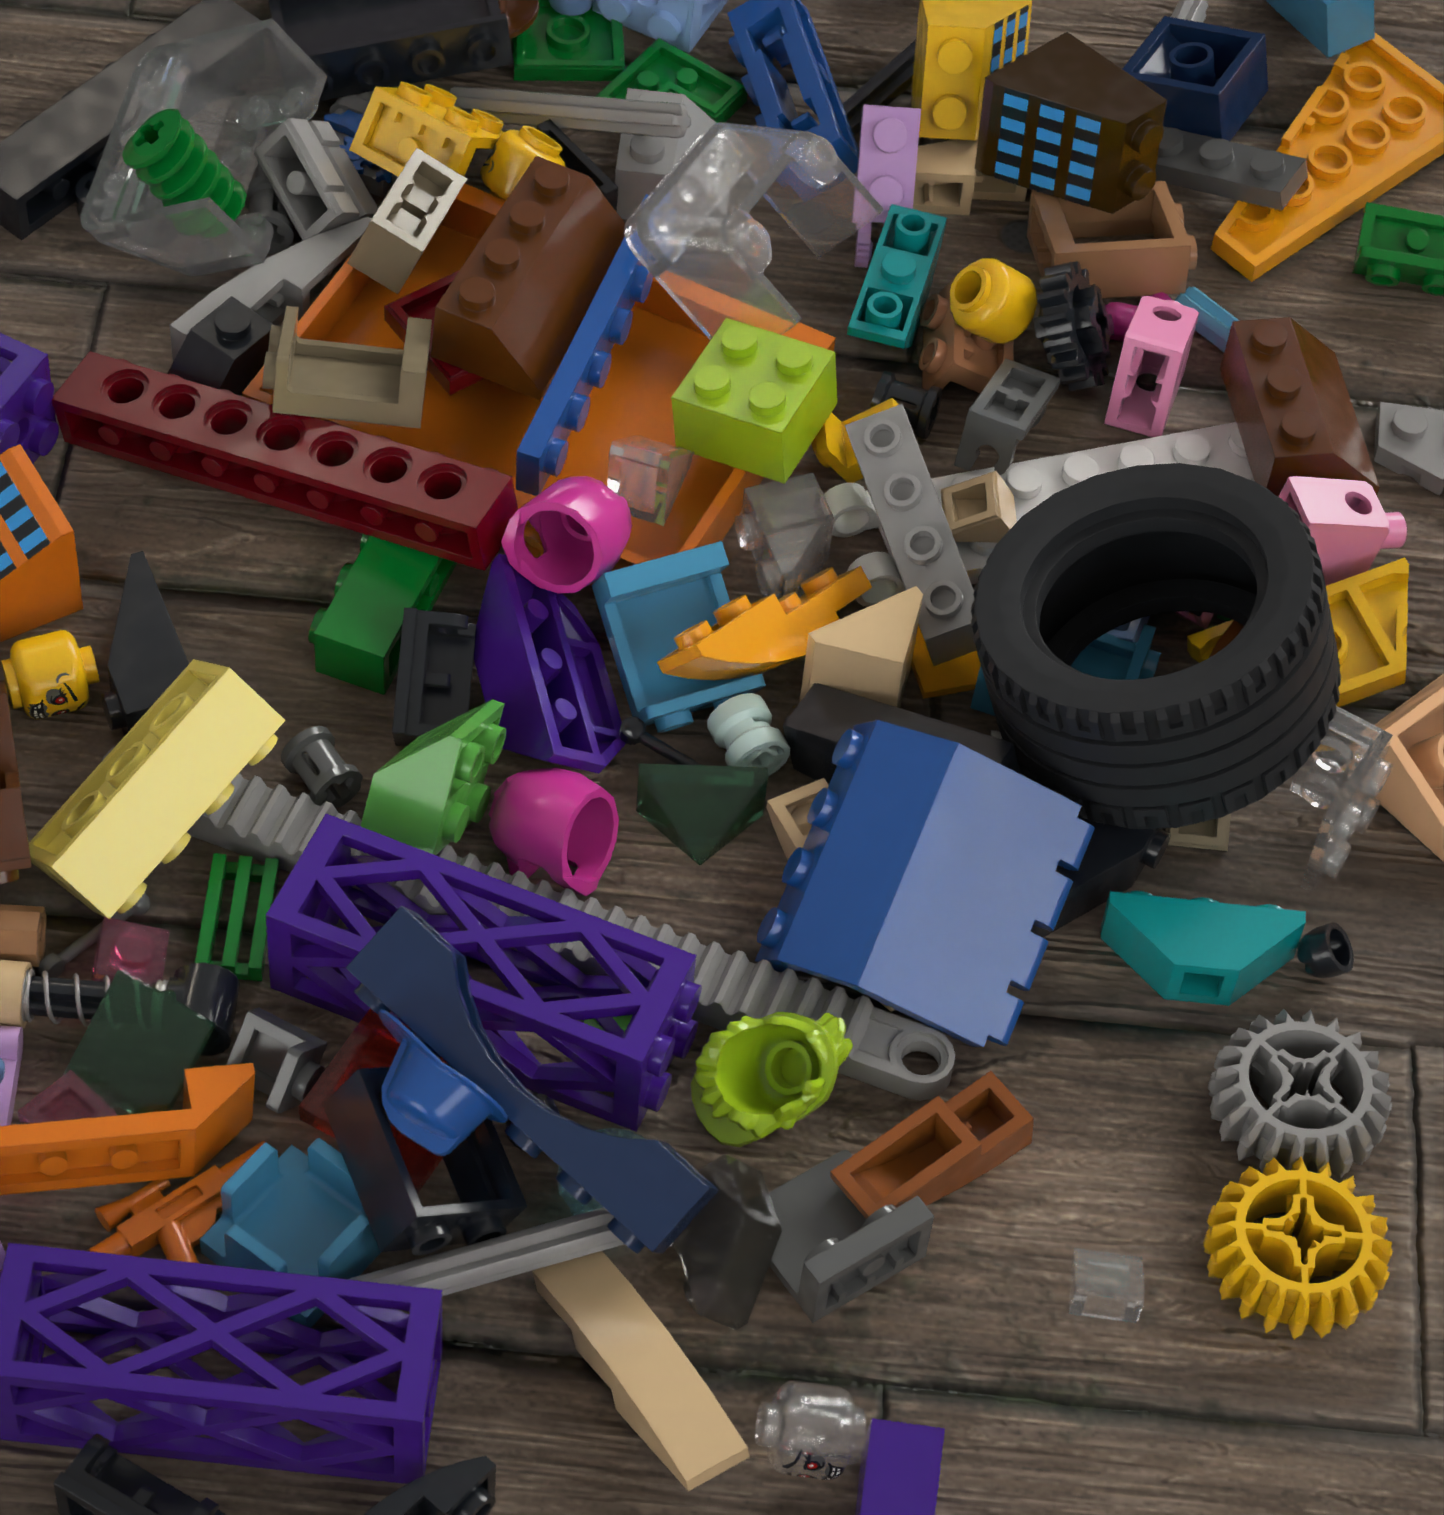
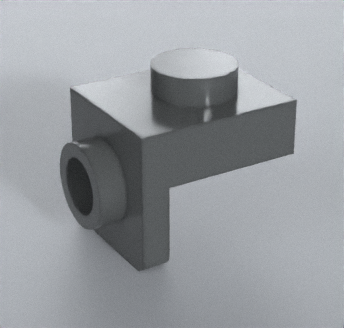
M258 1007L247 1012L226 1065L253 1063L255 1070L254 1088L269 1095L266 1108L279 1114L309 1102L315 1095L324 1077L325 1068L320 1065L328 1043Z

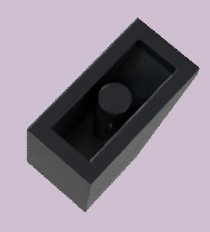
M231 296L190 329L167 374H175L189 381L216 389H226L242 396V392L264 366L266 351L268 352L271 325L274 324Z

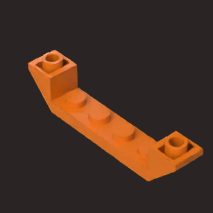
M253 1063L184 1069L183 1110L0 1126V1195L194 1177L253 1120L255 1083Z

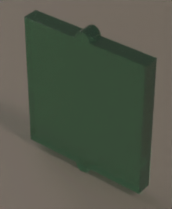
M118 969L64 1074L104 1098V1105L107 1108L120 1107L130 1114L171 1111L184 1087V1069L194 1068L216 1023L175 1000L176 994L173 990L159 991L124 969Z

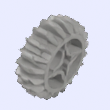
M1283 1009L1275 1016L1273 1024L1261 1015H1258L1255 1021L1251 1022L1249 1030L1238 1027L1237 1031L1231 1035L1228 1046H1224L1223 1050L1218 1052L1214 1064L1216 1071L1212 1072L1208 1084L1209 1096L1213 1097L1210 1105L1211 1119L1222 1122L1219 1129L1221 1141H1239L1236 1150L1238 1161L1256 1156L1261 1160L1259 1168L1261 1173H1263L1266 1163H1269L1273 1157L1287 1171L1291 1170L1292 1164L1302 1156L1307 1171L1317 1173L1321 1167L1329 1162L1331 1172L1341 1179L1344 1174L1350 1171L1352 1163L1362 1165L1370 1157L1373 1147L1381 1142L1386 1131L1385 1121H1387L1392 1109V1097L1386 1094L1390 1086L1388 1080L1389 1073L1377 1070L1380 1063L1378 1051H1359L1362 1045L1361 1032L1344 1037L1338 1033L1339 1024L1337 1018L1329 1022L1326 1027L1316 1024L1311 1009L1302 1016L1301 1022L1294 1021L1287 1011ZM1250 1081L1260 1088L1258 1095L1268 1104L1269 1108L1267 1110L1256 1099ZM1331 1083L1335 1084L1344 1096L1349 1111L1340 1104L1342 1097L1331 1087Z

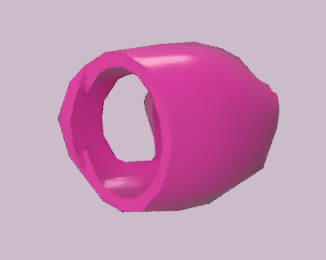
M571 476L558 480L519 508L509 519L501 543L509 564L537 587L558 594L576 593L598 580L603 573L610 572L618 563L631 533L630 509L624 497L616 494L600 480L589 476ZM527 521L539 533L544 552L538 558L533 557L525 545L524 528Z
M561 768L532 769L518 772L506 778L494 793V799L489 812L491 818L489 828L495 845L507 857L510 875L521 871L529 878L542 867L557 884L564 889L573 890L575 894L587 896L595 891L612 857L617 840L619 816L614 797L582 774ZM569 865L577 867L574 875H572Z

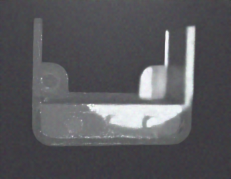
M718 122L695 140L627 220L624 232L632 253L709 340L712 339L725 318L780 335L798 324L802 318L762 273L772 259L771 239L765 227L754 220L749 214L762 196L818 259L879 216L884 210L837 156L832 144L824 137L808 131Z

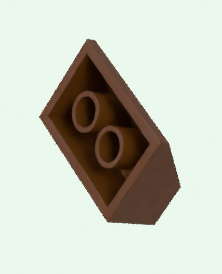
M1291 317L1232 321L1220 371L1254 481L1269 489L1277 497H1279L1288 477L1294 476L1365 481L1373 487L1377 495L1380 487L1335 352Z

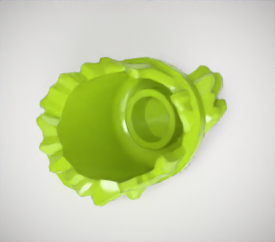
M776 1012L760 1019L743 1016L740 1021H730L725 1031L711 1033L708 1042L702 1047L701 1055L695 1060L697 1069L691 1081L692 1102L697 1117L709 1134L722 1145L742 1147L762 1139L780 1128L784 1130L793 1128L796 1122L804 1119L822 1106L832 1093L839 1066L846 1060L853 1047L850 1038L844 1039L846 1032L845 1021L837 1016L834 1017L830 1013H824L819 1020L815 1021L809 1017L792 1012Z

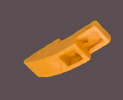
M861 566L838 576L834 568L830 567L800 584L805 593L801 597H798L795 591L777 599L774 593L750 603L746 594L712 612L717 620V623L710 626L708 621L704 620L676 635L673 639L678 648L657 661V664L663 674L700 680L737 679L766 672L805 656L808 633L839 620L836 612L870 590L872 585Z

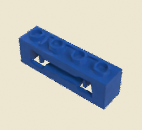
M749 0L728 12L727 14L735 34L728 39L729 44L739 63L747 69L748 74L742 77V82L751 100L756 106L760 107L761 113L755 116V120L769 145H773L775 153L769 156V161L780 182L784 186L792 183L802 196L808 200L857 173L859 149L812 18L804 4L800 0ZM775 58L782 68L791 63L803 100L817 115L820 125L812 118L809 111L798 117L786 80L773 65L772 59Z

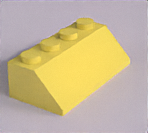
M193 659L29 842L31 862L93 912L108 919L116 912L119 914L127 912L143 896L147 888V884L143 881L160 862L163 864L171 862L184 850L191 838L187 831L204 812L207 815L214 813L229 799L234 791V785L231 782L247 763L253 766L269 754L278 740L274 733L286 720L230 667Z

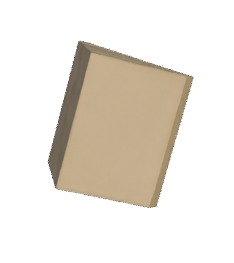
M914 586L808 633L800 701L814 683H819L900 708L911 671L923 593L919 588Z

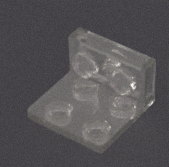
M1336 706L1337 711L1334 718L1329 723V730L1326 736L1321 740L1319 747L1310 755L1305 764L1296 772L1290 787V791L1302 796L1311 805L1327 810L1322 819L1301 883V888L1313 893L1324 874L1334 879L1340 872L1352 848V844L1347 841L1354 831L1363 835L1369 827L1380 805V800L1376 799V797L1385 785L1393 767L1392 763L1384 760L1393 735Z

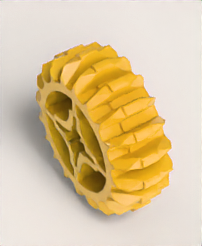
M1302 1156L1292 1164L1291 1170L1287 1171L1275 1157L1269 1163H1266L1263 1173L1249 1166L1246 1171L1242 1172L1238 1183L1230 1181L1222 1189L1219 1202L1213 1205L1207 1219L1209 1229L1203 1241L1204 1252L1211 1255L1207 1264L1208 1277L1223 1279L1219 1288L1221 1300L1234 1298L1242 1300L1239 1307L1241 1320L1253 1315L1255 1312L1264 1316L1263 1325L1266 1334L1273 1330L1278 1322L1288 1324L1289 1331L1294 1340L1303 1334L1306 1325H1310L1321 1339L1331 1332L1334 1322L1347 1330L1350 1325L1355 1323L1359 1312L1366 1314L1367 1311L1372 1309L1378 1297V1291L1384 1288L1389 1277V1271H1387L1389 1266L1387 1265L1392 1256V1242L1384 1239L1388 1230L1387 1217L1372 1215L1375 1207L1374 1195L1359 1197L1353 1195L1356 1187L1354 1175L1340 1183L1331 1179L1332 1174L1329 1162L1321 1167L1317 1173L1307 1171ZM1286 1212V1215L1280 1218H1263L1262 1224L1252 1223L1256 1219L1268 1214ZM1333 1271L1345 1272L1330 1281L1309 1283L1310 1279L1316 1276H1332Z

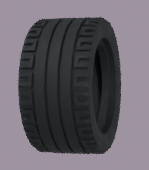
M1183 463L1136 465L1095 475L1065 488L1037 505L1014 524L989 555L986 565L978 577V583L974 588L973 595L975 600L971 606V625L979 661L1002 740L1014 743L1021 775L1082 805L1078 816L1092 822L1130 829L1179 828L1224 817L1261 800L1295 775L1310 755L1319 747L1321 740L1329 730L1330 721L1336 714V705L1340 697V664L1324 575L1315 540L1311 537L1310 530L1306 524L1300 521L1298 513L1290 508L1287 502L1275 496L1273 492L1259 483L1226 470ZM1178 611L1207 612L1230 618L1244 626L1226 647L1210 658L1181 671L1163 676L1135 680H1113L1094 677L1071 667L1078 655L1103 634L1120 625L1150 615Z

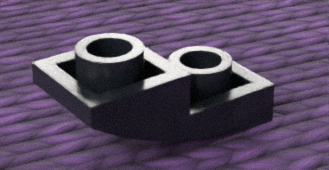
M482 1456L437 1469L391 1493L363 1515H488L496 1502V1464L487 1456Z

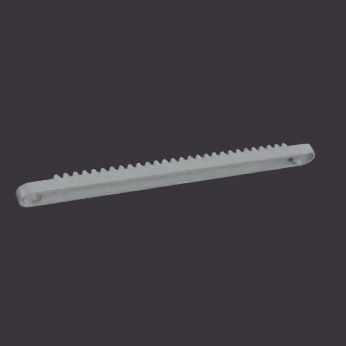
M111 748L108 751V753L103 757V760L113 750V748ZM239 773L231 782L234 785V791L229 799L214 813L207 815L204 812L187 832L192 837L244 856H253V859L265 863V858L279 859V868L291 873L326 813L361 826L362 820L353 810H349L343 815L338 813L334 805L328 801L318 806L314 804L306 793L302 792L296 798L291 796L286 787L281 784L272 789L267 787L259 776L255 775L249 781L244 779ZM449 845L436 855L695 954L694 983L702 986L699 1002L691 1018L695 1021L725 1031L730 1021H740L743 1016L760 1019L776 1012H792L817 1021L824 1013H830L834 1017L837 1016L845 1021L846 1032L844 1039L850 1038L853 1044L850 1054L839 1066L838 1073L905 1098L920 1101L935 1098L942 1094L950 1084L955 1052L949 1039L934 1028L874 1007L867 996L862 995L854 1000L848 997L842 987L837 986L831 991L826 990L817 978L812 977L804 982L799 980L792 969L787 968L780 973L774 971L772 965L767 960L762 959L756 964L750 962L742 951L738 950L732 955L727 954L720 943L715 941L707 946L702 945L696 935L690 932L683 937L677 936L668 924L664 923L659 928H655L650 925L648 919L643 915L630 919L625 915L621 907L614 906L608 911L601 907L596 898L590 897L585 902L578 900L571 889L566 888L559 893L554 891L546 880L542 879L537 884L531 883L524 872L517 871L513 875L506 874L499 863L493 862L488 867L484 866L476 855L469 853L464 858L459 857L452 846ZM351 848V855L372 856ZM420 879L387 882L428 914L448 915ZM355 885L352 886V888H355V889H357V890L362 891V890L359 889L357 886H355ZM491 902L508 916H528ZM581 941L546 944L584 974L609 976ZM650 963L658 970L660 969V966ZM910 1052H926L934 1057L939 1067L931 1074L918 1075L907 1070L903 1065L902 1059Z

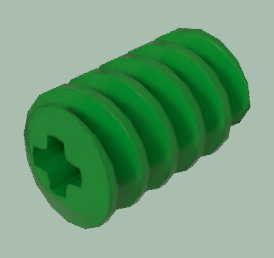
M168 108L158 111L149 117L124 146L122 153L124 163L128 167L136 169L137 178L149 185L151 194L155 198L162 200L164 209L168 213L175 215L177 224L185 230L201 228V230L207 233L218 232L229 227L241 213L246 201L244 187L233 178L231 171L220 163L218 156L207 147L205 140L194 132L189 121L181 117L178 109Z

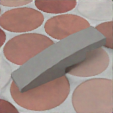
M367 216L314 235L260 261L213 290L170 324L172 360H175L190 329L231 296L274 325H279L284 320L286 306L299 307V321L353 253L371 218Z

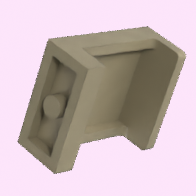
M286 306L283 326L271 325L268 352L266 351L264 362L263 388L274 390L272 413L421 429L432 327L431 319L408 317L403 350L302 339L297 335L299 307Z

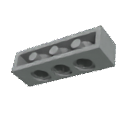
M903 404L846 424L845 428L904 588L908 590L917 586L923 593L918 625L933 666L976 651L971 625V606L975 600L974 590Z

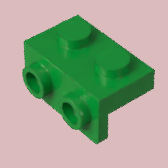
M1366 202L1362 214L1352 273L1365 275V280L1375 285L1396 286L1399 282L1422 286V290L1428 294L1444 297V216Z

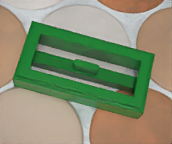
M213 853L195 963L221 966L230 970L241 980L262 981L268 947L266 914L276 896L279 859L265 858V865L253 864V856L239 855L238 862H227L226 854ZM235 880L222 961H214L212 959L225 881ZM250 882H260L261 889L249 963H237Z

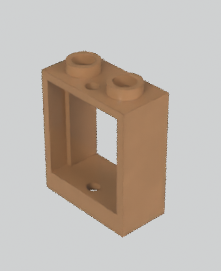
M1156 181L1152 191L1145 198L1130 203L1114 214L1031 190L1027 238L1041 277L1045 276L1044 268L1079 261L1081 269L1087 268L1089 271L1090 285L1096 284L1101 289L1102 298L1150 296L1160 292L1165 294H1184L1186 292L1188 270H1195L1197 265V243L1193 235H1187L1184 228L1182 205L1174 203L1165 181ZM1153 234L1155 238L1075 244L1073 238Z

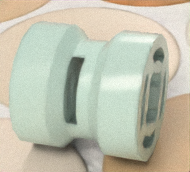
M754 693L740 694L729 698L721 703L707 720V728L713 740L719 747L725 748L727 751L725 762L733 777L737 781L745 783L755 782L778 771L790 756V747L778 728L770 726L772 714L760 695Z

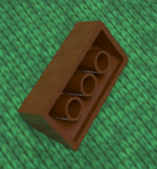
M535 156L436 305L431 357L537 400L542 399L629 229L590 176Z

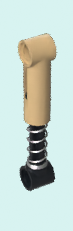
M0 960V1026L25 1028L27 1021L31 1022L35 1016L49 1017L54 1024H59L64 1018L80 1019L85 1027H89L94 1021L111 1022L115 1029H120L125 1023L141 1024L147 1032L154 1029L156 1032L161 1031V1033H164L163 1036L166 1042L174 1049L192 1055L210 1056L222 1053L230 1046L240 982L237 976L230 970L208 963H191L181 966L169 980L161 981L159 979L157 982H153L151 986L141 985L138 977L134 980L133 984L110 982V978L107 975L104 977L103 982L79 980L77 973L73 974L72 979L48 977L46 970L42 972L40 977L35 976L31 962Z

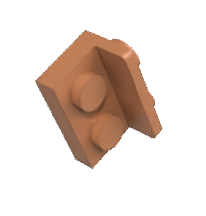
M954 277L939 294H932L927 299L921 311L920 324L924 327L923 350L919 358V368L923 370L922 388L929 390L932 386H937L943 389L950 381H953L970 390L981 393L1005 358L1014 361V340L1005 344L990 343L965 330L955 322L950 311V289L955 279Z

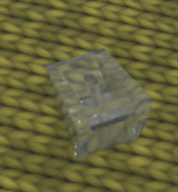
M639 435L613 440L609 451L607 486L616 494L626 499L632 517L664 526L690 468L694 451Z

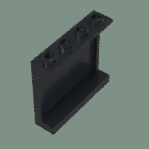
M268 0L292 106L374 91L375 86L396 87L399 86L400 82L411 84L513 64L506 13L501 14L497 0Z

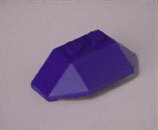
M499 553L491 564L476 624L474 662L485 703L492 699L505 703L499 726L506 728V738L502 749L599 774L626 744L619 736L622 721L599 642L570 600L562 593L558 594L537 587L509 564L506 555Z

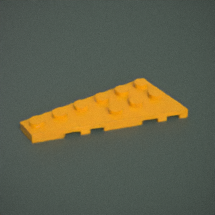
M1376 33L1375 38L1350 48L1345 53L1341 52L1333 64L1330 75L1322 86H1318L1283 135L1280 146L1276 150L1279 153L1305 158L1308 171L1307 179L1282 211L1238 200L1215 232L1211 250L1250 282H1253L1365 207L1366 202L1371 203L1443 155L1444 84Z

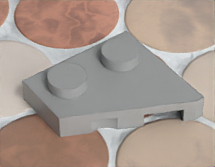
M1380 402L1375 420L1374 461L1397 474H1405L1417 481L1418 485L1440 496L1444 490V411Z

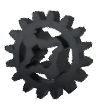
M1079 261L1044 268L1045 276L1039 278L1043 293L1037 295L1040 311L1038 317L1034 318L1036 337L1041 340L1046 351L1048 364L1053 370L1059 369L1060 383L1062 385L1067 384L1070 392L1103 385V376L1109 375L1105 359L1111 358L1109 340L1110 336L1114 335V324L1112 315L1108 314L1103 303L1101 289L1096 284L1090 285L1089 271L1087 268L1081 269Z

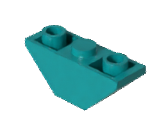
M891 204L851 316L847 335L902 349L913 346L920 326L921 311L929 296L947 217Z
M1110 891L1101 924L1100 938L1163 999L1230 1006L1294 958L1306 923V911L1283 909L1272 904L1249 906L1220 903L1210 898H1194L1190 900L1154 896L1144 891H1130L1127 893Z

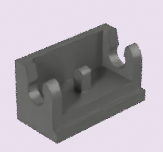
M1005 358L968 410L954 466L970 471L980 455V446L989 445L999 455V460L994 465V471H997L999 475L1005 473L1013 461L1018 442L1020 440L1023 441L1029 430L1035 427L1044 416L1047 404L1057 391L1061 378Z

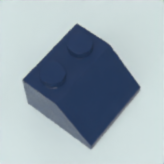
M1164 16L1122 68L1167 100L1163 122L1164 127L1176 128L1231 141L1268 91L1265 34Z

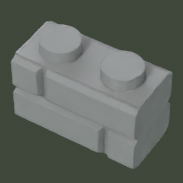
M289 118L283 121L255 149L254 155L303 241L314 235L367 216L372 219L378 210L376 203L345 149L340 147V140L329 122L312 120L308 123L306 119Z

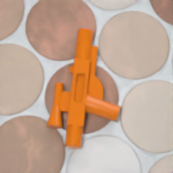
M266 1142L258 1143L220 1168L216 1165L212 1166L166 1196H163L161 1192L171 1186L169 1180H155L127 1197L95 1208L96 1216L102 1226L108 1232L116 1227L117 1232L87 1251L139 1257L160 1244L167 1260L199 1263L193 1247L200 1243V1238L216 1223L217 1214L222 1211V1186ZM129 1213L132 1215V1217L119 1224Z

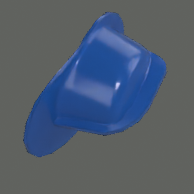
M383 1009L378 1011L380 1019L400 1044L382 1084V1104L390 1123L401 1134L433 1154L445 1156L451 1153L487 1118L499 1123L507 1121L508 1115L489 1094L465 1076L444 1064L389 1012Z

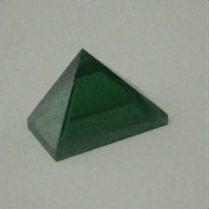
M639 763L636 811L698 865H702L764 815L768 767Z

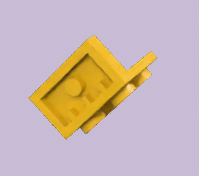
M400 82L398 88L375 86L349 150L399 176L415 149L418 148L460 175L465 176L476 148L493 149L499 137L504 133L501 131L504 122L478 109H472L471 114L454 106L457 100L455 95L434 85L425 84L424 89L406 82Z

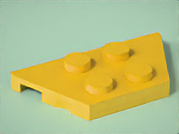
M1406 558L1326 586L1341 674L1340 697L1336 708L1405 684L1409 563ZM1233 620L1187 636V650L1190 656L1199 663L1208 659L1216 643Z

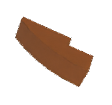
M989 1071L947 1102H944L938 1095L831 1170L830 1177L866 1219L883 1206L893 1204L897 1208L916 1196H919L927 1206L962 1188L1032 1143L1034 1118L996 1075Z

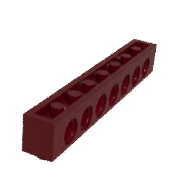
M89 351L52 398V404L64 442L483 571L487 569L502 547L501 541L509 519L518 510L512 476L502 474L495 469L482 468L446 457L438 452H428L401 444L384 436H374L341 426L330 420L272 413L273 404L270 405L236 395L226 389H216L189 381L175 374H166L135 365L125 359H115Z

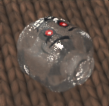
M794 1380L788 1381L777 1390L772 1403H761L755 1424L756 1444L766 1447L770 1465L780 1474L834 1480L845 1471L848 1464H857L861 1457L866 1431L864 1410L861 1407H855L850 1393L839 1386Z

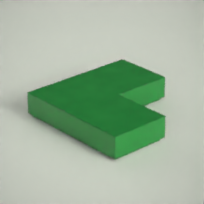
M658 38L595 97L626 99L627 88L684 94L718 125L722 126L747 102L748 93L743 84Z

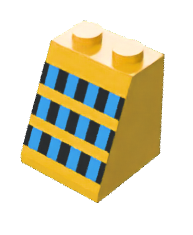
M919 0L911 94L912 108L921 109L919 137L972 141L978 139L985 77L1027 54L1032 0Z

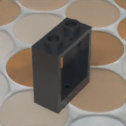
M444 1063L454 1069L449 1063ZM390 1067L357 1069L323 1104L380 1252L411 1249L414 1255H424L448 1245H471L503 1236L507 1233L505 1227L528 1207L492 1120L488 1118L451 1153L442 1156L461 1203L422 1207L390 1128L392 1124L382 1104V1084Z

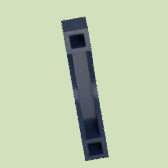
M401 905L346 967L361 982L355 988L354 993L377 1014L380 1009L389 1013L391 1011L395 1013L411 1028L410 1031L439 1059L442 1057L457 1072L489 1094L504 1109L508 1119L511 1121L510 1125L504 1130L505 1133L520 1148L535 1159L544 1151L563 1169L555 1177L561 1186L585 1206L593 1198L614 1216L607 1224L609 1230L635 1253L638 1254L645 1246L651 1252L664 1253L719 1191L668 1143L659 1140L620 1138L593 1131L561 1116L530 1093L503 1063L483 1028L471 993L466 958L418 913Z

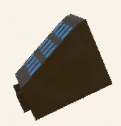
M1065 32L985 77L975 169L982 174L1114 214L1130 203L1145 198L1155 185L1157 177L1155 171L1160 142L1164 135L1163 122L1167 100L1075 36Z

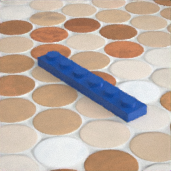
M645 195L517 449L516 490L537 496L541 493L549 475L557 477L562 471L568 453L569 444L567 439L572 430L580 432L587 419L590 408V397L588 396L593 386L597 388L603 387L611 366L612 355L610 352L614 344L623 345L629 334L633 319V312L631 310L635 301L645 302L653 281L654 271L652 267L656 260L664 262L670 251L674 228L667 226V200Z

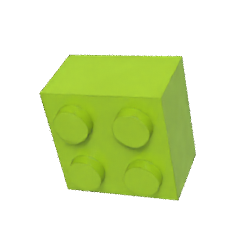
M725 318L671 397L676 449L785 484L838 403L835 351Z

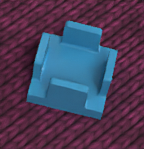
M317 1138L308 1147V1156L291 1145L278 1158V1150L267 1142L264 1143L222 1186V1216L200 1238L201 1253L219 1266L339 1279H350L359 1276L381 1253L342 1153L321 1138ZM313 1307L289 1318L294 1322L311 1328L325 1312L318 1307Z

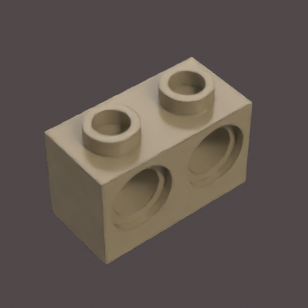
M416 148L371 219L347 264L398 294L445 218L467 178Z

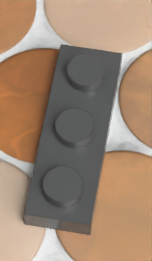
M1163 126L1164 135L1160 142L1155 171L1157 175L1156 181H1165L1166 184L1282 211L1308 177L1307 161L1305 158Z

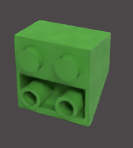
M492 699L417 737L373 774L361 827L437 855L451 841L457 843L462 837L465 828L472 822L479 823L487 809L491 787L485 785L484 781L489 764L493 765L497 761L505 742L506 728L499 726L505 703Z

